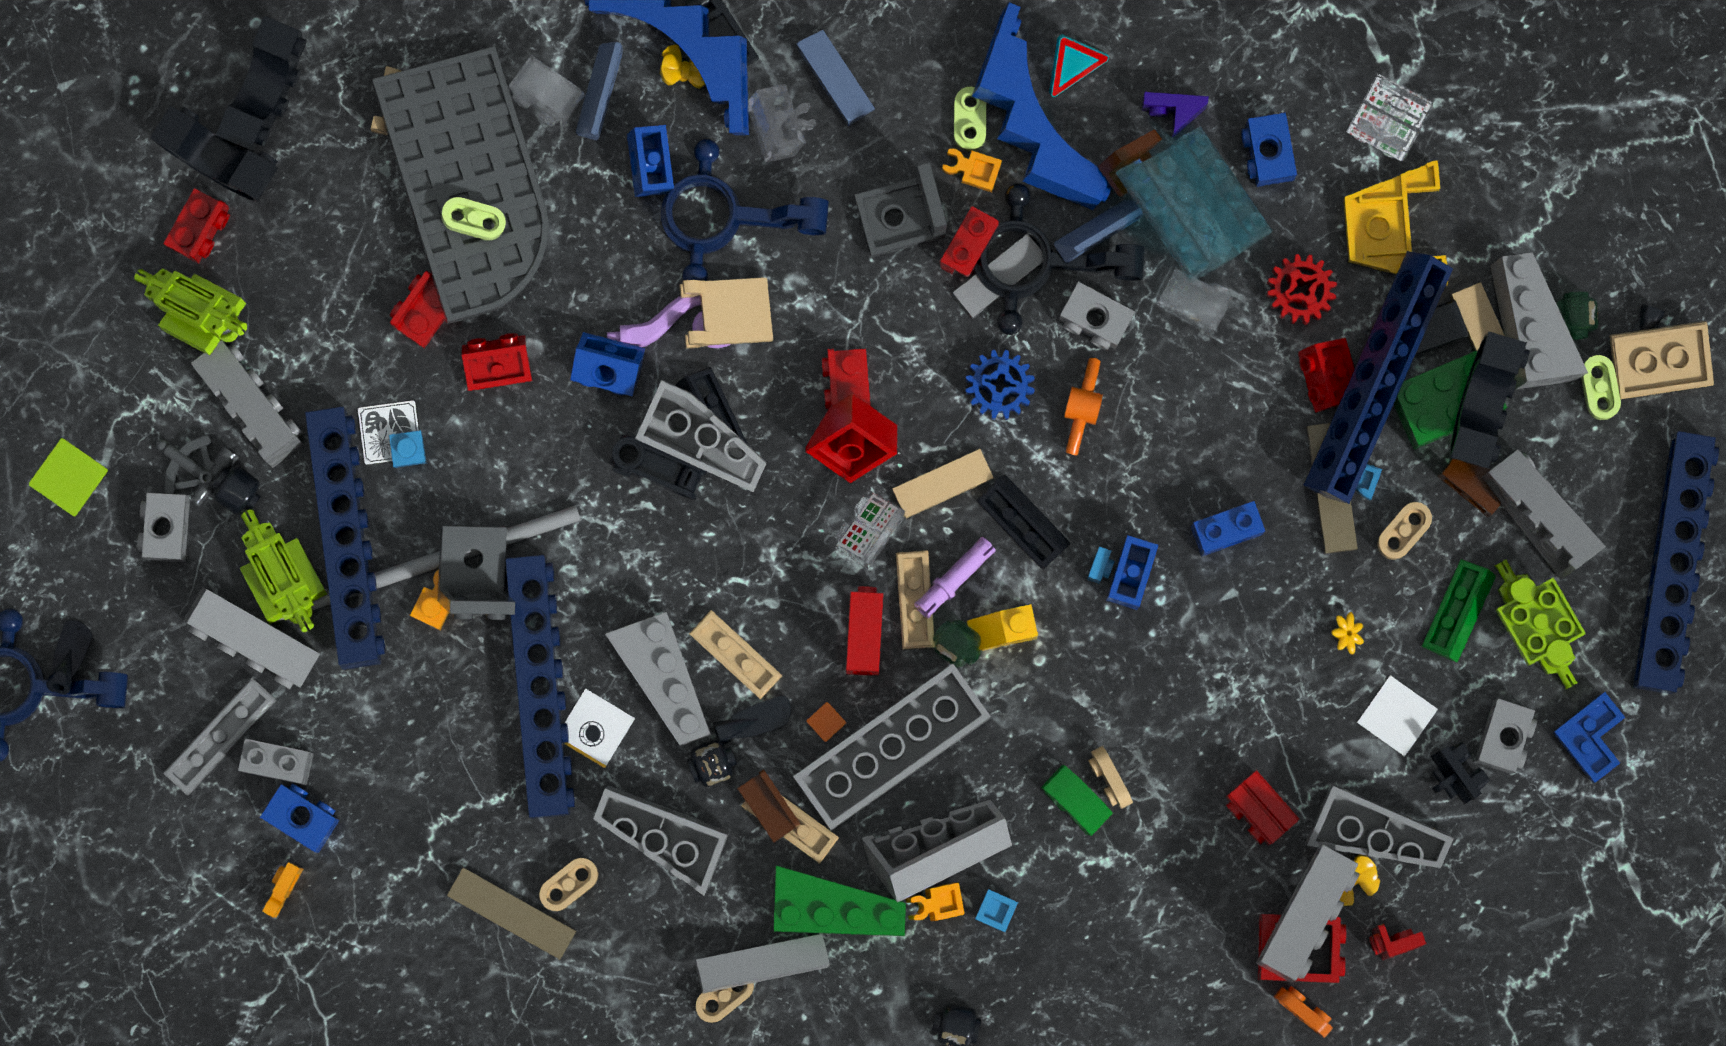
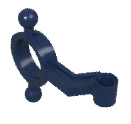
M702 139L694 148L695 158L699 161L698 175L688 176L675 183L674 189L665 195L661 207V222L666 235L677 247L691 253L690 264L684 268L682 273L683 281H707L708 273L702 265L703 254L718 251L726 246L734 238L739 225L780 229L798 226L797 231L799 233L815 236L825 235L829 201L817 197H804L800 199V205L788 204L774 209L742 207L729 185L711 176L712 163L719 156V147L711 139ZM697 186L709 187L718 191L725 198L730 212L725 227L718 234L704 239H697L684 234L676 226L672 216L673 206L679 195L687 189Z
M11 608L0 612V630L2 631L0 657H10L22 662L30 676V690L24 702L14 710L0 713V762L6 759L9 754V745L4 740L5 726L15 725L29 718L40 705L43 696L96 699V706L125 708L128 675L115 672H99L98 681L80 680L72 682L71 689L67 694L52 692L46 686L47 680H44L43 672L37 661L26 651L14 647L15 633L23 625L22 615L17 610Z

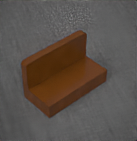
M1155 129L1114 151L1098 166L1119 197L1132 192L1162 173L1161 168L1149 153L1162 140Z
M1453 458L1438 476L1439 479L1487 518L1493 515L1500 506V500L1482 479V476L1490 471L1488 468Z
M764 769L757 776L737 788L774 843L801 825Z

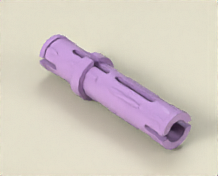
M980 537L941 578L937 577L932 582L933 586L914 603V606L919 608L918 611L929 619L947 599L951 600L955 596V591L996 552L995 548L991 547L992 544L984 537Z

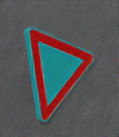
M1064 34L1059 35L1056 43L1049 94L1052 97H1056L1109 60V56Z

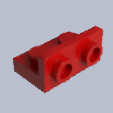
M194 188L163 244L199 264L202 257L206 259L210 255L215 244L212 239L217 230L222 231L229 220L230 214L227 213L229 210L228 205Z
M971 206L940 260L941 269L950 274H953L955 270L968 277L997 229L999 221Z
M427 270L422 276L418 274L412 280L408 287L410 294L404 303L399 301L389 315L392 318L390 324L394 329L424 349L445 320L432 274Z
M516 333L501 335L497 340L486 341L485 338H476L462 345V360L468 391L532 381L525 335L518 336Z
M1346 338L1317 343L1298 352L1300 368L1304 373L1308 387V396L1316 413L1339 406L1355 370Z
M827 349L828 357L822 358L823 377H830V389L824 390L825 408L829 409L852 393L870 405L866 349L841 351Z
M1384 924L1371 929L1373 935L1369 937L1375 956L1380 954L1382 960L1426 945L1423 933L1414 934L1412 928L1396 933L1389 938Z

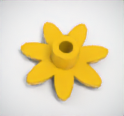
M1349 612L1346 620L1342 616H1336V621L1340 628L1332 630L1331 633L1339 639L1338 650H1342L1347 646L1349 653L1354 654L1355 644L1361 645L1364 643L1363 638L1356 634L1363 628V624H1354V614Z

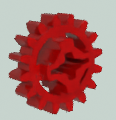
M1296 254L1293 263H1290L1287 258L1283 259V269L1275 266L1272 270L1277 278H1269L1267 281L1268 285L1274 287V289L1266 293L1267 297L1275 298V301L1270 306L1271 309L1280 307L1282 311L1279 318L1282 319L1288 314L1291 316V324H1295L1298 318H1302L1304 325H1307L1310 316H1313L1317 321L1320 320L1322 317L1320 310L1328 313L1331 309L1326 301H1334L1336 299V295L1331 293L1330 290L1337 286V282L1328 281L1333 271L1327 270L1324 272L1321 269L1324 264L1323 260L1319 261L1316 265L1313 264L1312 255H1309L1305 261H1301L1299 254ZM1299 269L1308 270L1314 274L1312 276L1302 274ZM1286 276V281L1289 284L1288 289L1281 294V281ZM1297 283L1301 287L1305 285L1308 286L1311 284V286L1305 293L1306 296L1302 292L1298 294L1295 293L1292 295V293L1298 286ZM1322 285V298L1318 303L1315 291ZM1291 303L1302 305L1304 310H1298L1289 305Z

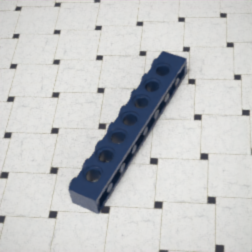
M1406 252L1303 486L1325 498L1350 504L1453 268L1431 255Z
M344 406L305 412L338 664L343 670L381 664L380 655L386 654L383 635L377 634L376 623H381L379 604H373L372 591H377L375 573L369 572L368 560L373 559L370 540L365 541L363 529L368 528L369 525L366 509L360 508L359 497H364L362 478H356L355 466L360 465L358 447H352L351 435L356 434L353 415L348 416ZM332 437L342 439L340 447L336 450L326 449V443ZM337 468L345 469L346 475L341 481L334 482L330 480L333 470ZM339 500H349L350 507L346 512L337 513L334 511L335 504ZM347 530L354 532V539L351 543L346 545L339 543V536L342 532ZM356 562L359 564L356 574L352 576L343 575V568L347 563ZM354 593L362 594L363 601L358 607L350 608L347 606V600L350 595ZM357 625L367 626L365 637L359 640L353 639L351 637L353 628Z
M1680 431L1671 435L1632 688L1673 694L1677 692V688H1682L1685 669L1681 668L1682 656H1687L1690 645V637L1686 636L1687 624H1692L1695 606L1690 605L1692 592H1697L1700 574L1695 573L1697 560H1702L1705 546L1704 542L1700 541L1702 529L1707 528L1709 521V510H1705L1706 499L1712 496L1714 488V478H1710L1711 467L1716 466L1719 456V447L1715 446V437ZM1691 460L1698 465L1699 473L1697 476H1690L1686 472V461ZM1682 492H1688L1693 496L1694 505L1692 508H1686L1681 504L1680 495ZM1678 523L1688 527L1689 537L1687 540L1677 537L1675 527ZM1672 555H1678L1684 560L1685 566L1682 572L1675 571L1671 567L1670 559ZM1667 587H1674L1678 590L1680 598L1677 603H1671L1666 599L1665 591ZM1663 618L1670 619L1674 623L1675 630L1672 635H1666L1662 632L1660 623ZM1658 650L1668 653L1670 663L1667 667H1661L1657 664L1655 656Z
M545 555L505 559L508 593L515 601V615H511L529 818L570 815V808L575 807L574 789L567 786L566 776L572 775L571 756H565L564 743L569 742L568 724H562L561 711L566 710L565 692L558 689V678H563L562 659H556L555 646H560L559 627H553L552 614H557L556 595H550L549 582H554L553 563H547ZM529 582H537L541 586V592L536 598L529 599L524 596V587ZM532 614H540L544 618L543 626L537 631L529 630L526 625L528 617ZM535 646L546 648L547 656L541 663H534L530 660V651ZM538 678H546L550 683L549 691L544 695H536L532 690V685ZM542 710L550 711L553 716L552 723L545 728L538 727L535 722L537 713ZM545 742L553 743L556 748V753L550 760H542L538 755L539 747ZM546 775H555L559 781L558 788L551 793L544 792L541 787L542 779Z

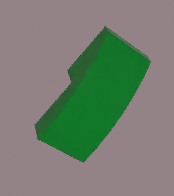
M1062 765L1041 787L1061 811L1067 812L1086 835L1092 836L1113 814L1106 804L1065 765Z

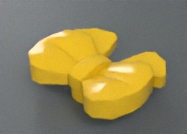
M677 44L668 46L662 52V57L664 58L660 66V75L664 83L673 85L679 80L682 82L688 80L695 88L700 89L706 86L692 60L689 59V62H682L681 52Z
M1359 854L1354 859V862L1358 863L1355 871L1360 874L1355 885L1359 884L1368 896H1373L1378 891L1380 880L1377 878V869L1374 862L1367 855ZM1353 888L1351 891L1343 892L1340 901L1344 903V906L1353 905Z

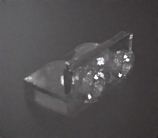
M1183 268L1182 271L1175 269L1156 307L1213 336L1233 297L1227 295L1228 289L1217 283L1212 282L1211 285L1200 281V275L1190 269Z

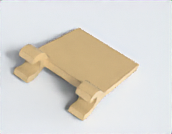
M767 278L715 281L685 280L683 284L679 285L681 298L697 296L701 298L704 331H688V335H685L686 348L773 341Z

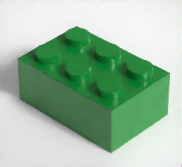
M1477 351L1403 381L1394 402V407L1413 450L1453 434L1460 401ZM1504 403L1503 410L1507 408L1506 403Z

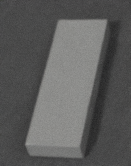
M1026 234L988 264L991 273L1001 282L1016 285L1042 265V252L1032 238ZM977 274L952 294L972 319L1000 298V296L989 291L981 283Z

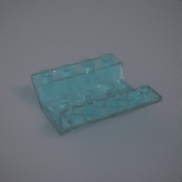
M1201 126L1180 137L1161 153L1144 162L1138 159L1116 172V175L1191 283L1233 260L1273 232Z

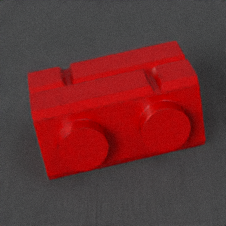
M1257 770L1226 796V799L1229 801L1226 805L1227 809L1237 820L1243 817L1251 827L1247 831L1259 845L1265 842L1270 846L1300 820Z

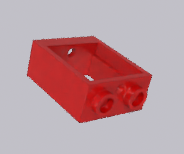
M860 586L857 592H851L846 675L879 676L883 593H877L876 587Z
M1259 915L1258 958L1275 928V923H1278L1281 915ZM1337 917L1332 921L1328 920L1326 924L1330 925L1329 974L1307 973L1304 979L1297 978L1296 981L1339 983V976H1345V957H1340V944L1346 943V924H1341V917ZM1258 965V980L1287 981Z

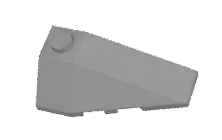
M661 380L635 439L754 492L767 462L691 392Z

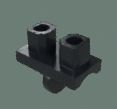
M1463 742L1451 747L1446 746L1431 756L1438 767L1432 774L1439 782L1432 787V790L1436 794L1444 789L1450 799L1458 795L1462 802L1466 804L1482 794L1480 790L1490 780L1480 767L1469 774L1464 769L1461 763L1470 758L1471 753Z

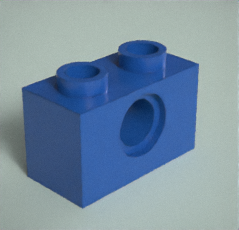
M1286 112L1249 118L1245 128L1241 129L1244 148L1249 147L1251 159L1247 160L1249 178H1255L1256 187L1294 181L1297 171ZM1265 143L1273 145L1276 149V155L1273 157L1263 156L1259 149L1260 145Z
M666 125L633 128L627 133L635 197L667 194L674 189Z
M583 332L576 348L570 380L587 387L609 390L617 395L633 396L640 378L645 348Z
M1255 501L1193 522L1190 526L1201 557L1259 537L1265 532Z
M1127 535L1106 601L1138 610L1158 549L1157 544Z
M294 783L289 788L281 784L260 818L310 850L319 853L340 821L333 816L336 810L320 800L317 805L306 799L309 793ZM300 807H306L310 813V818L304 825H298L294 821V813Z

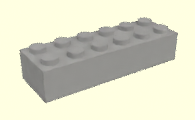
M951 664L798 772L793 778L830 831H832L988 721L991 716L955 665Z

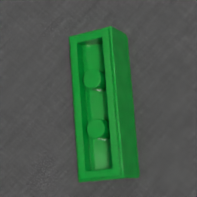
M1460 559L1422 644L1423 648L1451 661H1459L1496 578L1492 571Z

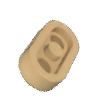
M1412 502L1403 507L1380 534L1377 541L1379 552L1385 558L1391 560L1400 559L1405 556L1430 527L1432 514L1429 508L1419 502ZM1410 514L1419 516L1420 522L1418 525H1412L1409 522ZM1390 538L1398 540V549H1391L1388 546Z
M1101 746L1091 751L1093 758L1088 760L1097 778L1101 775L1103 776L1108 786L1103 790L1112 806L1118 804L1121 809L1132 804L1133 801L1105 748Z
M585 858L571 861L542 885L539 896L543 906L551 911L566 909L596 884L598 880L596 865ZM581 868L588 871V878L584 881H579L576 877L577 871ZM560 889L563 893L562 899L553 901L551 899L552 890Z
M754 983L744 985L743 990L740 992L727 988L701 993L696 1001L698 1016L710 1023L722 1020L751 996L754 990ZM709 1000L718 1002V1010L714 1013L706 1009V1004Z

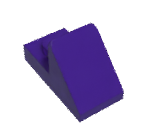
M1144 92L1142 111H1149V115L1154 117H1167L1168 113H1173V138L1206 109L1209 96Z

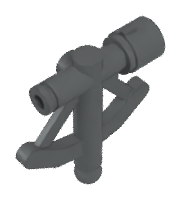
M208 436L187 442L180 450L172 444H168L165 439H159L156 442V449L171 459L165 473V494H175L178 489L199 486L194 495L191 496V499L200 505L213 489L212 485L226 467L232 469L239 456L223 446L212 462L207 448L211 444V438ZM201 449L205 468L189 457L193 451ZM180 466L197 479L176 483V475Z

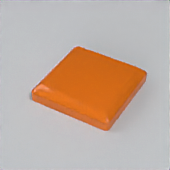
M828 702L806 721L824 742H827L846 724V721Z

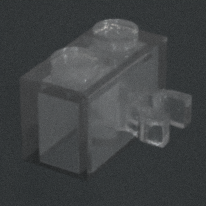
M530 55L509 85L511 93L514 94L511 98L525 109L530 105L539 111L538 117L551 127L558 124L564 128L585 98L583 90L532 55Z
M786 84L756 90L748 101V112L766 163L794 157L806 143L802 131L811 130L817 125L815 119L806 121L802 118H797L801 113H807L811 107L809 102L800 104L794 109Z

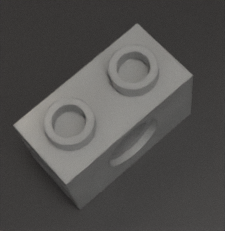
M1078 282L1059 317V321L1064 323L1062 325L1064 329L1075 335H1080L1082 332L1092 337L1091 343L1103 350H1108L1109 347L1116 350L1135 311ZM1092 311L1100 312L1104 317V323L1100 326H1092L1087 321V314Z
M161 493L146 494V501L142 500L140 505V519L144 520V533H139L137 549L138 552H142V558L152 561L186 562L190 498L188 496ZM163 519L169 520L171 525L169 532L163 536H158L155 531L156 524Z
M1501 699L1493 700L1474 762L1509 774L1516 773L1517 768L1522 769L1528 753L1527 750L1523 749L1527 737L1532 738L1537 725V720L1533 719L1535 710ZM1504 728L1510 729L1515 734V742L1512 746H1506L1500 740V733Z
M245 739L238 771L307 786L313 753Z

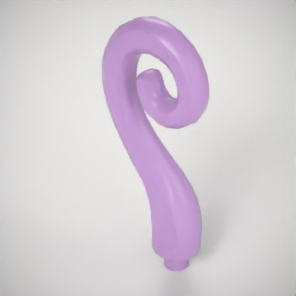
M679 296L649 321L640 324L620 325V331L607 332V338L639 347L650 345L657 341L688 310L700 306L701 298L700 296L692 298H681ZM702 311L694 318L692 324L693 331H704ZM725 344V345H710V346H707V347H709V348H723V347H727V346H729V345H731V344Z

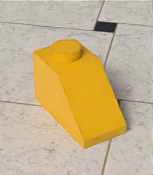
M1031 604L998 611L967 621L974 653L1030 641L1038 637Z

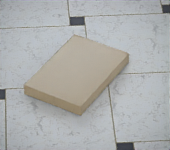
M1706 321L1610 335L1612 362L1615 368L1620 399L1714 385Z

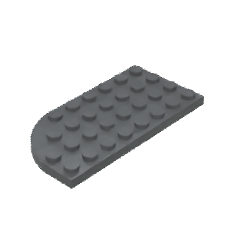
M495 46L372 79V86L446 323L450 324L493 312L505 306L525 289L537 272L547 245L549 221ZM461 197L496 207L505 216L506 224L504 231L494 240H483L452 231L442 222L441 212L443 206L451 198ZM452 212L451 216L454 220L460 221L463 219L461 212ZM491 220L483 221V226L485 229L490 230L494 228V223Z

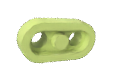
M975 87L961 89L957 93L954 102V140L956 145L966 152L980 149L986 139V102L974 98L977 102L974 107H968L964 103L965 99L972 97ZM967 129H973L976 132V136L969 139L965 137L964 132Z
M461 197L448 200L441 212L442 222L448 229L483 240L497 239L503 233L506 224L505 216L498 208ZM452 212H461L463 219L460 221L454 220L451 216ZM491 220L494 223V228L490 230L485 229L483 221Z
M1595 355L1584 362L1588 371L1586 375L1581 377L1587 410L1592 417L1598 420H1608L1617 414L1621 406L1616 373L1610 359L1602 355ZM1596 367L1601 370V378L1592 376V368ZM1598 399L1607 401L1608 407L1606 410L1598 407Z

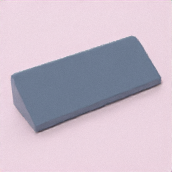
M823 30L796 43L797 50L848 126L875 110Z
M619 42L602 43L599 46L576 128V135L596 141L600 138L623 54V48Z
M1123 200L1055 241L1054 246L1064 261L1069 263L1138 221L1149 210V206L1143 202Z

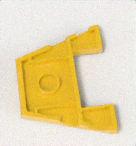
M1431 161L1424 166L1409 170L1390 180L1380 182L1344 197L1349 263L1397 275L1406 252H1412L1407 193L1440 190L1438 161ZM1446 255L1433 256L1447 265Z

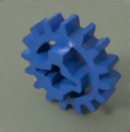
M992 350L991 359L987 360L985 356L981 355L979 356L980 366L971 364L970 369L975 375L966 376L965 381L972 384V387L967 388L965 392L966 395L975 396L970 402L972 407L978 404L982 406L980 415H984L988 410L991 412L992 420L996 419L998 413H1002L1004 419L1008 420L1009 412L1012 410L1016 415L1021 414L1020 404L1029 406L1030 401L1025 395L1034 394L1035 389L1029 387L1028 384L1033 382L1035 378L1033 375L1026 376L1025 374L1030 368L1029 364L1022 366L1018 364L1020 355L1015 356L1012 360L1009 359L1008 350L1004 351L1002 357H998L996 351ZM998 365L997 370L990 375H981L990 366ZM1009 367L1017 372L1021 382L1012 378L1008 372ZM998 378H1003L1004 384L1009 386V388L1004 387L1002 392H997L996 386L991 383H996ZM979 388L988 392L992 398L991 404L982 397ZM1010 395H1019L1012 403L1002 406L1003 400Z

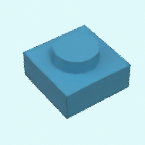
M421 430L389 435L394 468L426 463Z
M1099 546L1087 580L1099 584L1102 577L1109 578L1114 564V560L1109 559L1111 550Z
M988 889L975 920L1006 932L1018 902Z

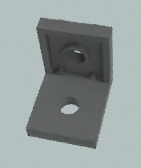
M930 163L917 166V175L914 179L854 194L871 258L943 239L946 236L947 223ZM894 209L901 212L903 221L899 225L890 226L885 222L884 216L889 210Z
M441 524L437 600L448 613L453 614V618L473 619V614H486V619L504 620L505 615H515V601L504 592L506 526ZM476 549L481 554L480 562L476 566H467L464 563L465 554L469 550Z

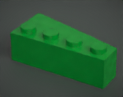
M776 866L774 932L905 936L906 903H897L894 899Z

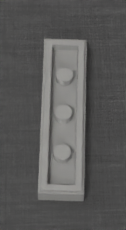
M251 678L163 774L186 795H189L277 699L254 678Z
M818 934L696 959L695 966L703 994L828 968L830 963L823 935Z

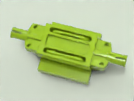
M143 269L137 271L139 274L135 273V281L147 286L144 295L154 302L159 309L166 312L158 326L164 332L207 355H211L220 340L232 342L236 340L238 335L244 334L242 329L247 330V323L240 321L237 317L246 303L241 297L196 274L190 279L177 271H174L172 274L165 269H161L155 275Z
M247 510L252 521L250 522L245 512L241 515L249 530L241 538L247 547L245 553L250 563L242 566L240 570L269 625L284 618L298 624L302 632L308 631L304 624L305 621L311 630L314 627L310 619L312 616V606L314 605L313 601L327 595L322 583L297 538L285 544L280 533L276 534L270 522L260 524L254 511Z
M1507 559L1495 565L1504 580V583L1497 591L1505 605L1496 609V612L1527 666L1538 661L1546 675L1558 674L1565 689L1577 684L1578 682L1568 667L1576 658L1569 643L1586 633L1554 577L1536 587L1528 574L1516 576Z

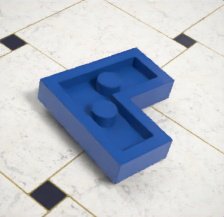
M1603 692L1553 731V734L1592 783H1596L1620 764L1619 760L1600 737L1622 721L1625 716L1606 692Z

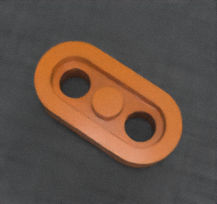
M1292 986L1288 990L1281 987L1275 994L1274 999L1321 1037L1325 1038L1333 1029L1328 1024L1332 1018L1318 1007L1311 1010L1303 1003L1306 997Z

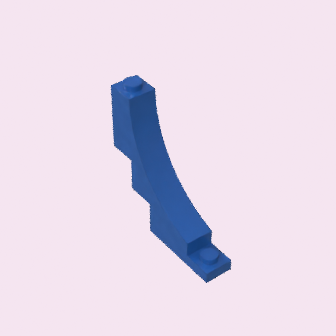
M584 0L585 5L589 6V11L595 14L631 17L651 24L669 36L690 57L700 72L711 101L717 104H729V109L724 111L725 127L729 128V133L749 135L746 38L741 36L709 37V10L702 5L671 7V0Z
M1009 2L1000 14L972 97L1006 110L1007 112L997 139L1032 153L1022 182L1093 210L1100 202H1106L1112 186L1108 184L1107 179L1097 165L1081 156L1065 142L1041 109L1029 76L1027 41L1015 37L1022 21L1017 18L1021 7Z

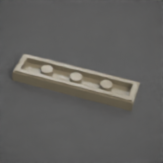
M1331 423L1306 427L1312 465ZM1316 493L1324 554L1357 550L1351 502L1350 504L1339 502Z
M462 868L447 894L451 899L559 960L562 959L577 932L465 868Z

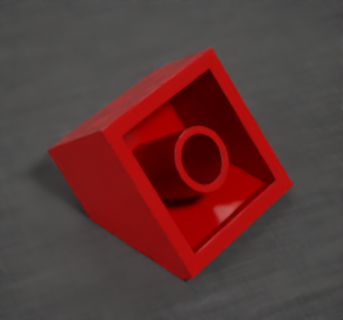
M852 393L828 409L806 445L805 452L849 483H852L897 454V425Z

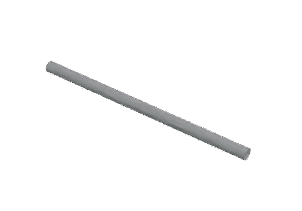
M576 505L507 528L506 545L581 521ZM476 549L469 550L465 554L464 559L479 555L480 552ZM440 551L375 572L377 589L438 569ZM329 588L325 589L327 595L313 601L312 610L330 605ZM354 593V594L350 595L349 598L354 597V596H357V595H360V594H359V593ZM281 618V619L277 620L276 622H279V621H282V620H285V619H284V618Z

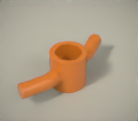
M1097 358L1088 359L1081 389L1071 387L1064 415L1065 418L1073 419L1065 451L1068 454L1078 455L1086 423L1096 425L1103 394L1094 392L1101 361Z

